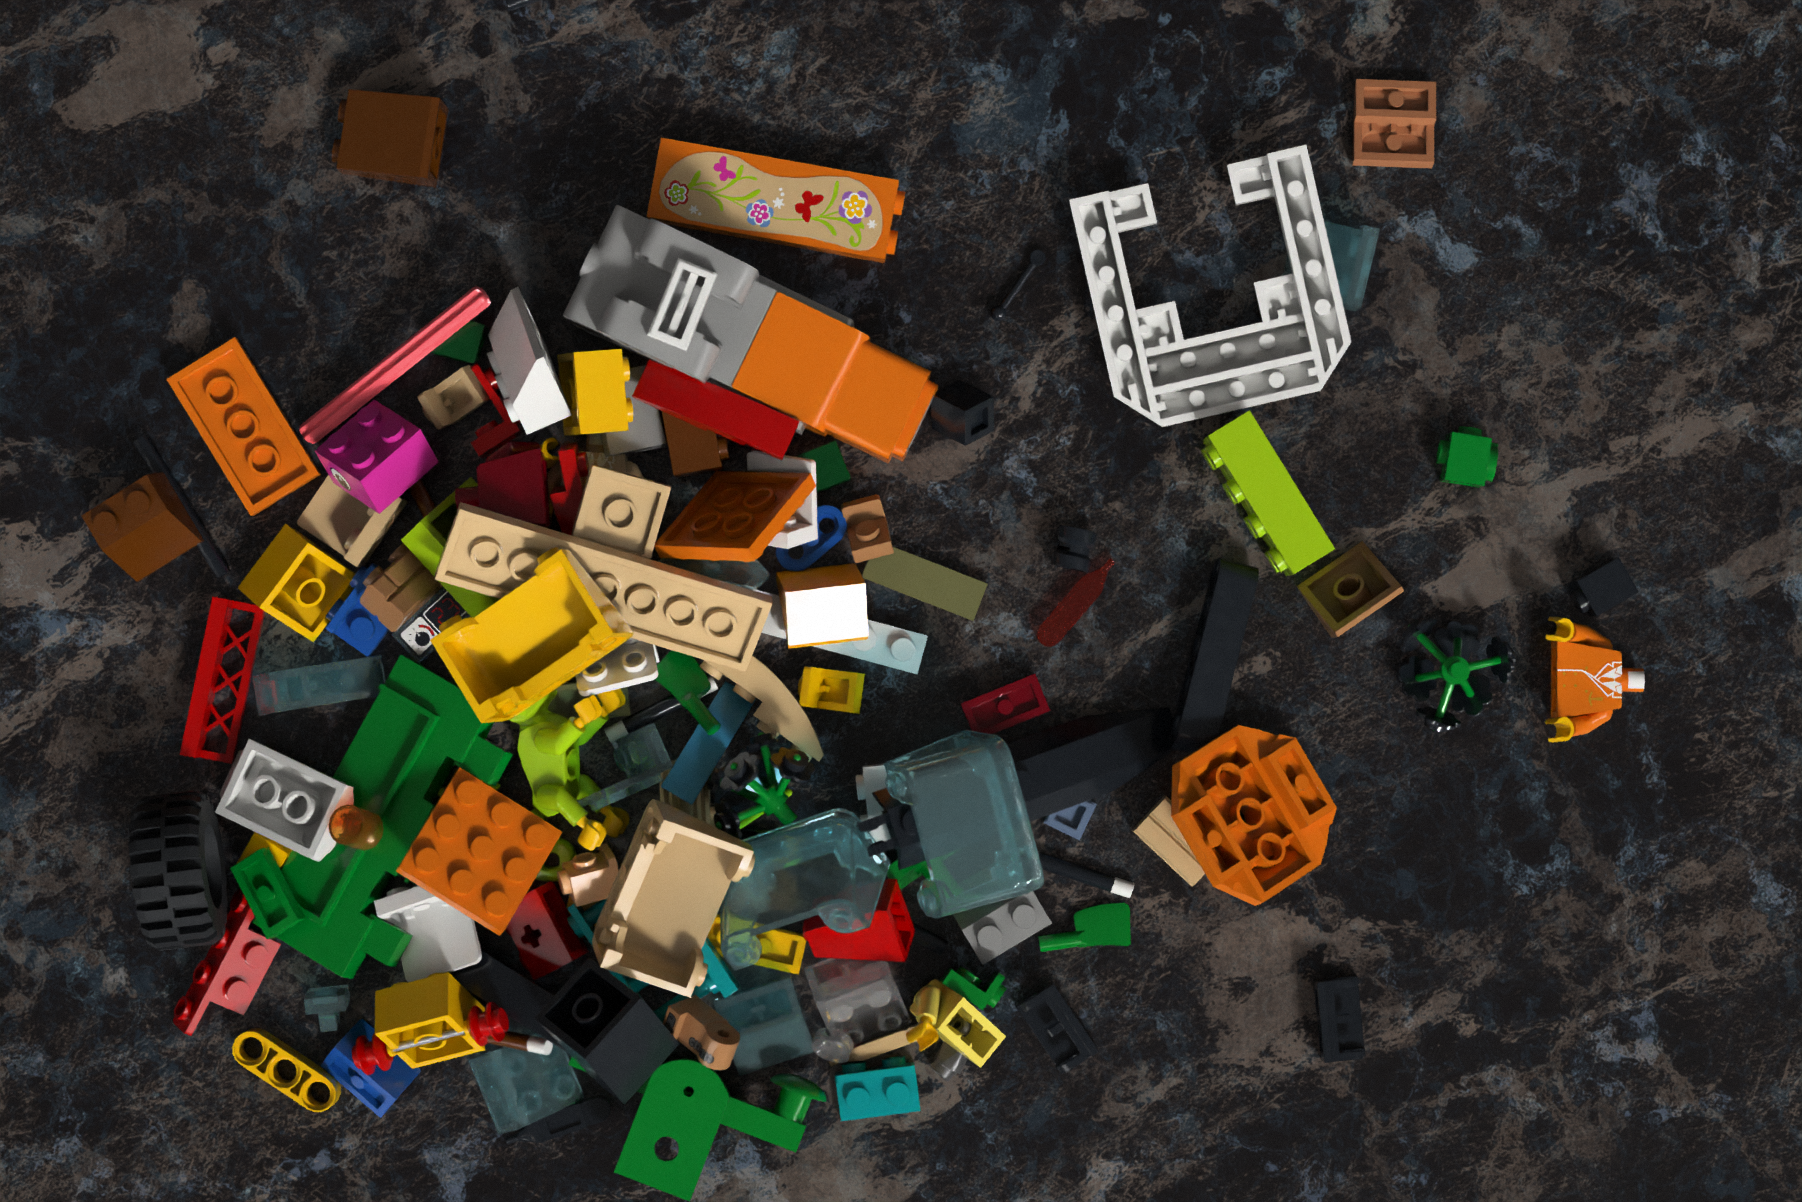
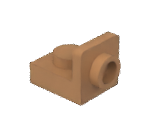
M875 494L841 504L842 514L847 522L849 542L855 563L894 553L888 522L879 495Z

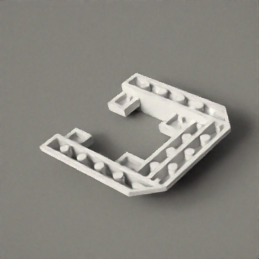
M1307 145L1268 153L1266 156L1227 165L1235 205L1270 197L1275 198L1292 274L1254 282L1262 319L1260 323L1184 340L1175 301L1135 309L1118 233L1157 224L1148 183L1069 200L1112 391L1116 399L1161 427L1321 391L1349 347L1351 338Z

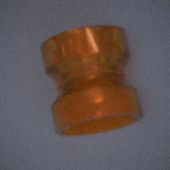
M344 805L336 809L330 817L329 833L337 843L364 851L372 849L378 844L382 838L383 824L380 817L372 811L353 805Z

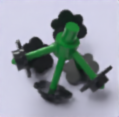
M1434 616L1423 621L1417 619L1408 625L1404 631V644L1400 649L1403 652L1407 650L1410 652L1421 643L1441 662L1439 670H1434V665L1430 660H1420L1417 656H1410L1407 659V664L1400 665L1397 670V677L1403 683L1402 692L1406 696L1412 695L1418 702H1424L1429 698L1430 690L1436 688V679L1442 678L1446 685L1437 710L1426 706L1424 708H1417L1415 714L1423 718L1425 721L1424 725L1434 731L1447 732V730H1455V727L1459 728L1461 726V721L1455 719L1452 713L1446 711L1450 699L1453 700L1452 708L1458 713L1465 711L1471 717L1480 715L1483 712L1484 705L1490 704L1493 700V696L1489 691L1491 687L1489 678L1485 675L1473 677L1470 671L1491 666L1492 673L1498 675L1502 683H1507L1511 679V672L1514 671L1516 663L1514 651L1508 642L1501 641L1500 637L1496 636L1492 638L1491 644L1487 645L1486 654L1488 658L1468 663L1467 660L1471 652H1476L1480 648V641L1477 639L1478 628L1475 624L1470 622L1461 624L1459 620H1450L1447 627L1443 626L1435 631L1434 639L1440 645L1438 648L1428 638L1432 628L1437 623V619Z
M760 732L758 736L750 738L751 745L741 749V753L737 757L728 761L722 768L717 767L712 775H710L707 788L711 790L710 804L715 806L714 823L716 828L738 839H742V833L739 828L740 821L758 813L764 812L767 816L773 813L785 827L798 817L785 803L788 796L784 791L791 778L798 783H808L811 775L815 772V766L808 762L809 757L800 750L781 747L777 753L771 755L769 749L783 745V743H786V738L775 739L773 733L765 734ZM761 751L762 758H759L756 755H750L749 753ZM726 791H732L754 801L757 805L736 813L735 810L731 809L727 800L719 801V799Z

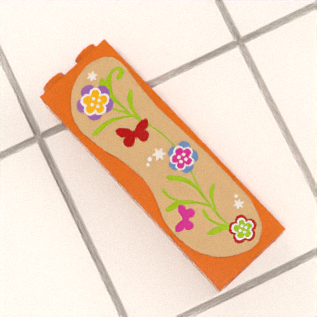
M661 138L647 218L673 226L885 263L886 254H895L898 231L891 230L893 215H902L905 192L898 190L899 180Z

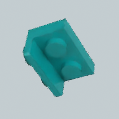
M905 1056L881 1059L882 1066L866 1068L865 1061L842 1064V1071L835 1072L834 1074L841 1121L921 1111L915 1063H906Z

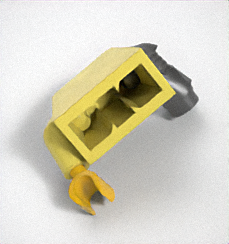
M936 979L930 981L928 985L922 987L916 993L913 1004L910 1006V1012L916 1016L919 1024L906 1032L907 1040L909 1043L917 1040L920 1052L935 1043L939 1037L944 1041L934 1056V1062L930 1065V1068L947 1082H949L953 1075L961 1073L967 1059L981 1068L1006 1037L964 997Z

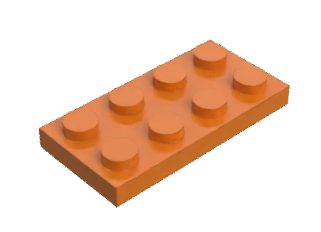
M232 338L166 379L250 516H255L321 475L238 338Z

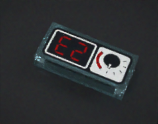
M442 587L392 636L417 663L421 664L436 650L430 639L441 633L439 626L456 615H460L462 620L471 616Z

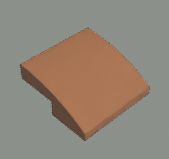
M1356 79L1352 165L1432 169L1434 164V124L1436 121V82Z

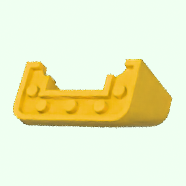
M555 547L543 553L537 558L539 565L534 570L535 576L475 617L462 620L460 615H456L439 626L441 633L430 639L481 723L503 722L517 716L626 642L634 634L623 616L568 549L559 550L558 547Z

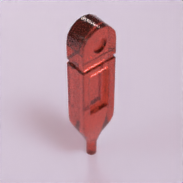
M1111 558L1103 567L1083 576L1050 613V616L1039 626L1036 636L1040 644L1046 647L1058 644L1067 634V631L1074 626L1099 597L1108 571L1115 564Z

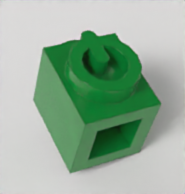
M1459 426L1458 433H1448L1446 440L1439 441L1436 463L1442 464L1440 482L1477 488L1485 486V481L1492 482L1497 467L1498 443H1493L1492 438L1482 437L1483 430L1478 428Z

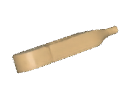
M919 1023L908 1026L906 1029L902 1028L860 1043L840 1056L828 1060L829 1064L834 1066L839 1063L863 1061L909 1045L906 1032Z

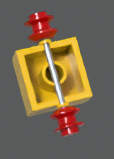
M449 972L433 973L427 978L408 983L398 982L389 988L375 991V1032L372 1036V1041L364 1035L358 1036L352 1048V1059L358 1069H361L366 1075H372L375 1072L376 1065L381 1070L388 1071L396 1055L414 1069L484 1051L489 1036H492L497 1042L503 1041L505 1032L509 1029L508 1016L505 1010L499 1008L495 1002H488L485 1008Z

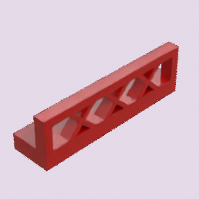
M212 596L180 755L233 764L265 611L257 605ZM233 609L255 613L252 629L238 638L230 626ZM229 634L233 642L225 647L227 635ZM249 638L248 648L246 650L242 642ZM237 646L245 658L244 667L241 671L230 677L222 666V659L226 652ZM221 673L225 681L217 686L219 674ZM241 677V682L238 690V688L234 684V681ZM229 685L237 698L236 706L233 710L221 716L214 705L215 693ZM212 712L217 720L209 725ZM233 716L230 729L225 721ZM218 725H221L229 737L226 754L204 750L207 733Z

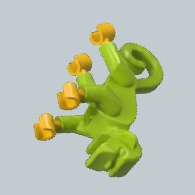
M621 688L599 693L597 696L603 705L601 707L596 696L591 695L573 705L579 718L570 717L567 719L560 714L548 711L549 703L557 695V690L555 689L534 705L509 720L519 724L520 727L517 751L532 789V806L534 809L531 812L543 820L561 813L573 827L578 825L583 829L577 839L578 843L592 851L596 847H600L606 834L614 838L618 837L619 834H623L629 824V814L621 808L612 807L609 804L611 799L588 775L580 774L579 745L587 743L609 720L608 714L626 703V698ZM577 800H584L596 814L600 812L604 814L606 818L603 824L596 820H589L586 817L588 812ZM559 838L551 853L559 857V865L548 866L543 864L535 879L543 882L558 881L557 872L563 870L562 863L572 860L577 855L572 844L565 839Z

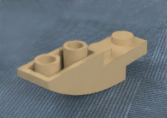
M752 655L746 672L706 660L701 663L699 667L717 680H720L725 675L735 682L736 685L732 690L751 704L756 698L762 701L753 714L760 720L756 725L758 729L765 734L773 733L775 739H777L779 734L793 743L789 749L800 750L807 754L809 757L808 762H810L812 757L817 761L822 759L824 752L808 715L787 686L760 660Z

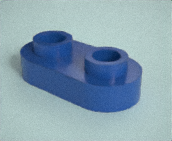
M830 505L817 507L818 539L801 544L804 554L800 559H792L788 553L789 549L776 547V557L785 569L789 571H802L809 568L842 540L847 530V522L838 508ZM825 518L833 520L835 524L834 530L828 534L821 532L819 529L821 520Z

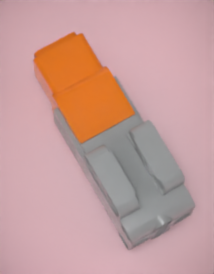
M619 205L615 206L598 243H594L579 274L581 278L563 313V317L572 325L647 361L652 360L674 368L704 384L710 382L800 421L795 431L802 435L804 429L824 438L828 434L889 464L892 457L902 462L904 461L938 390V384L930 381V370L872 343L868 335L854 328V321L761 276L756 268L660 221L652 218L649 220ZM678 258L717 273L716 280L687 352L647 336ZM683 270L659 330L663 333L668 331L691 272ZM699 276L675 335L678 339H682L706 279Z

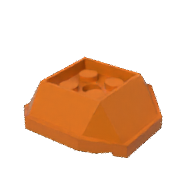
M1237 725L1172 765L1171 817L1213 887L1256 906L1264 903L1321 865L1327 845L1329 826L1333 823L1337 807L1295 737L1281 734L1274 735L1259 729ZM1240 811L1244 814L1246 823L1242 820Z

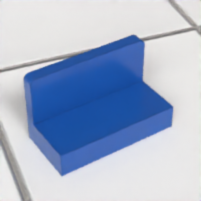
M360 1019L336 1044L320 1066L381 1118L418 1076L421 1069L419 1067L412 1069L398 1055L394 1056L391 1068L388 1071H383L376 1065L375 1072L372 1075H366L361 1069H358L352 1059V1048L355 1045L358 1036L364 1035L372 1041V1036L375 1032L372 1026L365 1020Z

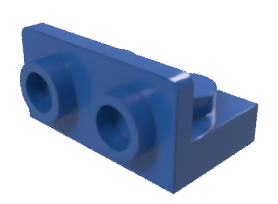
M374 563L368 569L362 566L349 583L354 588L345 601L339 598L326 615V618L330 621L326 630L336 634L367 657L371 656L389 631L378 620V616L371 614L359 600L367 588L362 584L363 581L379 566Z

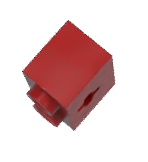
M552 881L526 893L505 929L520 952L519 957L523 967L530 972L533 980L589 952L583 939L579 938L569 925L567 918L570 914Z

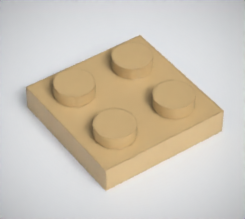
M591 464L571 536L651 559L671 486Z

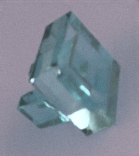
M349 985L308 989L304 998L306 1015L318 1014L321 1032L336 1031L338 1029L337 1024L341 1022L340 1011H346L350 1002Z

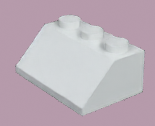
M519 287L510 290L488 334L493 351L487 353V356L497 375L495 379L505 399L503 402L511 421L514 423L520 420L526 434H530L572 416L545 341Z

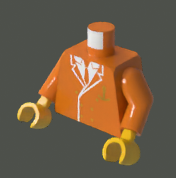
M1552 616L1549 617L1548 621H1554L1557 625V630L1554 635L1546 634L1545 636L1547 640L1551 641V718L1547 719L1545 724H1554L1556 726V736L1548 738V741L1553 743L1568 741L1571 737L1588 734L1610 720L1613 710L1620 709L1622 706V692L1644 691L1645 675L1643 668H1622L1621 651L1613 650L1611 641L1587 625L1573 623L1568 618Z

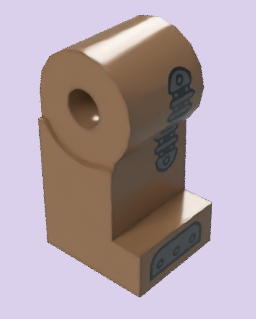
M696 995L668 1006L663 1024L674 1038L696 1054L698 1061L707 1068L713 1070L729 1068L740 1041L739 1032Z

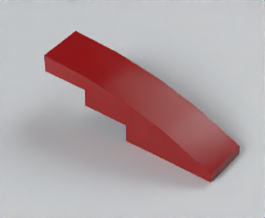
M652 360L648 361L632 395V398L704 431L708 429L743 446L747 444L780 460H783L800 422L710 382L704 384L683 372Z

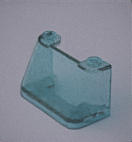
M963 730L884 763L887 774L885 783L889 794L894 799L911 805L930 878L920 883L917 893L918 903L926 916L932 918L945 917L1025 895L1044 885L1043 869L1009 747L1001 737L993 734Z
M840 808L831 809L742 840L752 846L753 854L756 857L755 864L747 878L742 877L737 883L731 881L720 906L721 952L734 971L751 966L759 960L762 953V945L756 935L819 915L830 929L840 933H852L870 927L891 862L884 852L869 857L866 848L876 841L869 832H860L858 823L861 820L853 812Z

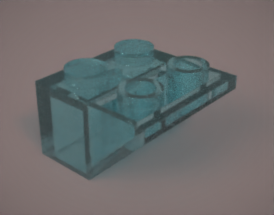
M792 974L732 993L726 998L723 996L716 998L713 1002L716 1012L725 1018L740 1034V1041L733 1057L739 1076L816 1051Z

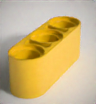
M252 1028L243 1032L235 1039L232 1046V1054L241 1066L306 1109L313 1112H323L339 1100L341 1085L322 1067L268 1031L261 1028ZM248 1037H254L261 1042L263 1052L259 1058H252L246 1054L244 1043ZM280 1060H289L295 1065L296 1076L293 1080H285L279 1075L277 1066ZM314 1082H322L328 1086L330 1098L327 1102H318L312 1097L311 1087Z

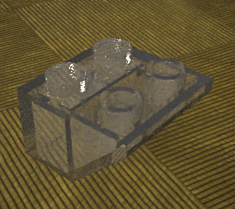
M829 958L804 968L815 1003L837 1052L912 1023L888 961Z

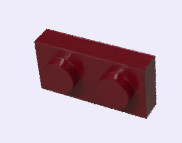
M1036 674L961 703L975 741L1050 711Z

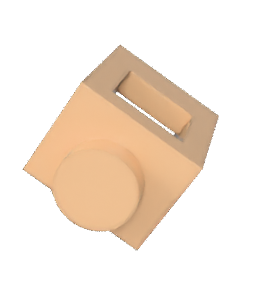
M607 843L600 845L599 853L585 852L574 856L570 861L563 862V870L557 872L562 894H569L576 907L607 899L619 870L616 857Z

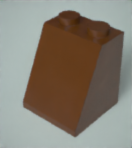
M349 89L347 99H341L339 105L338 122L343 123L341 139L335 138L332 162L337 163L336 169L342 174L437 188L449 109L437 97Z

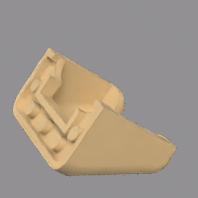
M652 799L643 813L594 928L592 946L600 967L691 998L695 986L700 987L706 977L708 964L703 962L704 957L701 950L731 881L737 883L742 877L747 878L752 872L756 858L755 854H753L752 846L669 804Z

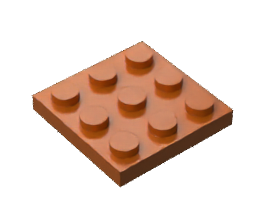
M716 471L657 540L654 548L659 558L755 562L763 554L764 549L773 538L782 531L784 525L795 511L804 504L805 499L816 487L811 473Z
M459 767L406 852L396 872L500 936L551 853L562 831Z

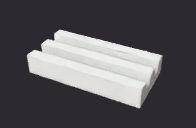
M678 258L647 336L687 352L716 280L717 273ZM683 270L691 272L668 331L663 333L659 330ZM699 276L706 279L682 339H678L675 335Z

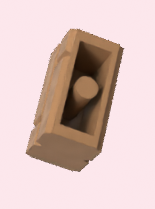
M404 543L388 558V561L391 563L389 567L383 570L378 566L367 576L362 583L367 588L359 599L360 603L371 614L377 615L378 620L391 632H396L443 587Z

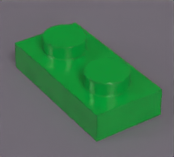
M269 847L259 849L230 868L266 939L277 937L305 919Z

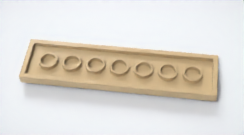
M460 502L435 572V580L501 599L536 575L534 570L539 565L537 558L543 553L555 547H558L559 550L568 549L626 620L634 633L630 638L746 672L772 607V596Z

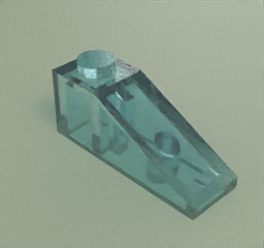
M382 655L252 676L259 716L377 697L381 691L378 689L379 685L386 682Z

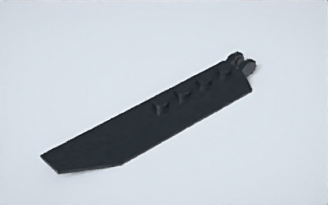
M1170 708L1083 716L872 792L873 797L884 811H881L882 815L858 823L860 832H869L877 829L880 825L886 824L891 839L880 840L870 844L866 848L870 857L893 848L895 850L898 849V868L901 870L1110 793L1176 750L1169 747V737L1174 720Z

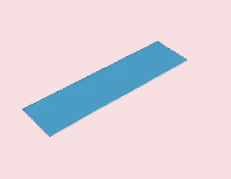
M726 681L708 708L721 724L720 729L713 735H708L701 725L698 724L661 785L663 789L691 805L699 795L755 702L754 700L751 704L732 690L734 686Z

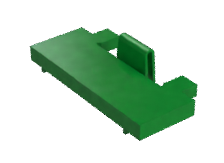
M401 654L386 682L379 685L378 689L381 691L332 777L353 787L354 794L352 810L336 845L320 862L292 850L281 870L305 919L276 938L340 977L348 979L354 978L366 954L386 966L396 968L413 935L395 924L377 917L376 914H372L375 909L374 901L381 898L393 875L404 877L397 873L396 869L435 806L433 802L437 797V793L443 786L454 764L485 783L496 786L513 756L510 752L486 739L494 722L481 723L457 684ZM407 878L404 880L407 884L417 885ZM255 917L252 923L260 927Z

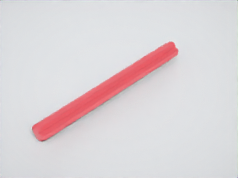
M478 286L470 289L303 422L299 427L303 438L308 443L315 444L486 309L491 303L487 293Z

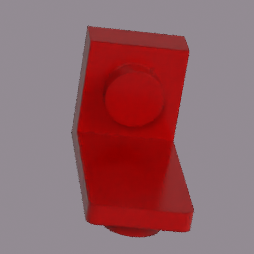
M476 363L470 368L504 420L499 425L496 420H493L475 432L478 438L472 441L471 445L478 456L484 458L521 435L523 431L518 425L521 423L520 420L513 423L509 417L504 402L497 392L499 387L495 379L496 374L489 366L483 370L481 365Z

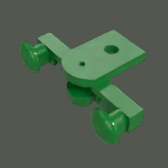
M571 1057L570 1062H569L568 1065H569V1066H572V1067H575V1068H577V1069H580V1070H582V1071H585V1070ZM681 1058L662 1063L637 1090V1092L644 1095L614 1173L690 1202L720 1124L796 1153L807 1125L804 1119L811 1100L826 1102V1094L817 1084L807 1078L795 1074L779 1073L770 1078L771 1082L782 1087L774 1108L770 1109L763 1105L759 1107L730 1096L720 1075L715 1070L702 1065L698 1060ZM686 1087H692L694 1092H689ZM671 1137L676 1140L679 1151L674 1158L663 1159L657 1154L655 1145L660 1138Z

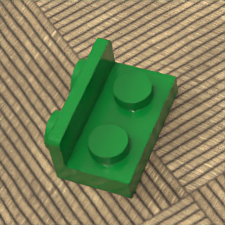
M962 966L956 972L948 967L939 980L982 1011L987 1004L994 1008L1007 989L1002 985L1005 976L997 971L993 972L982 990L979 989L978 986L982 980Z

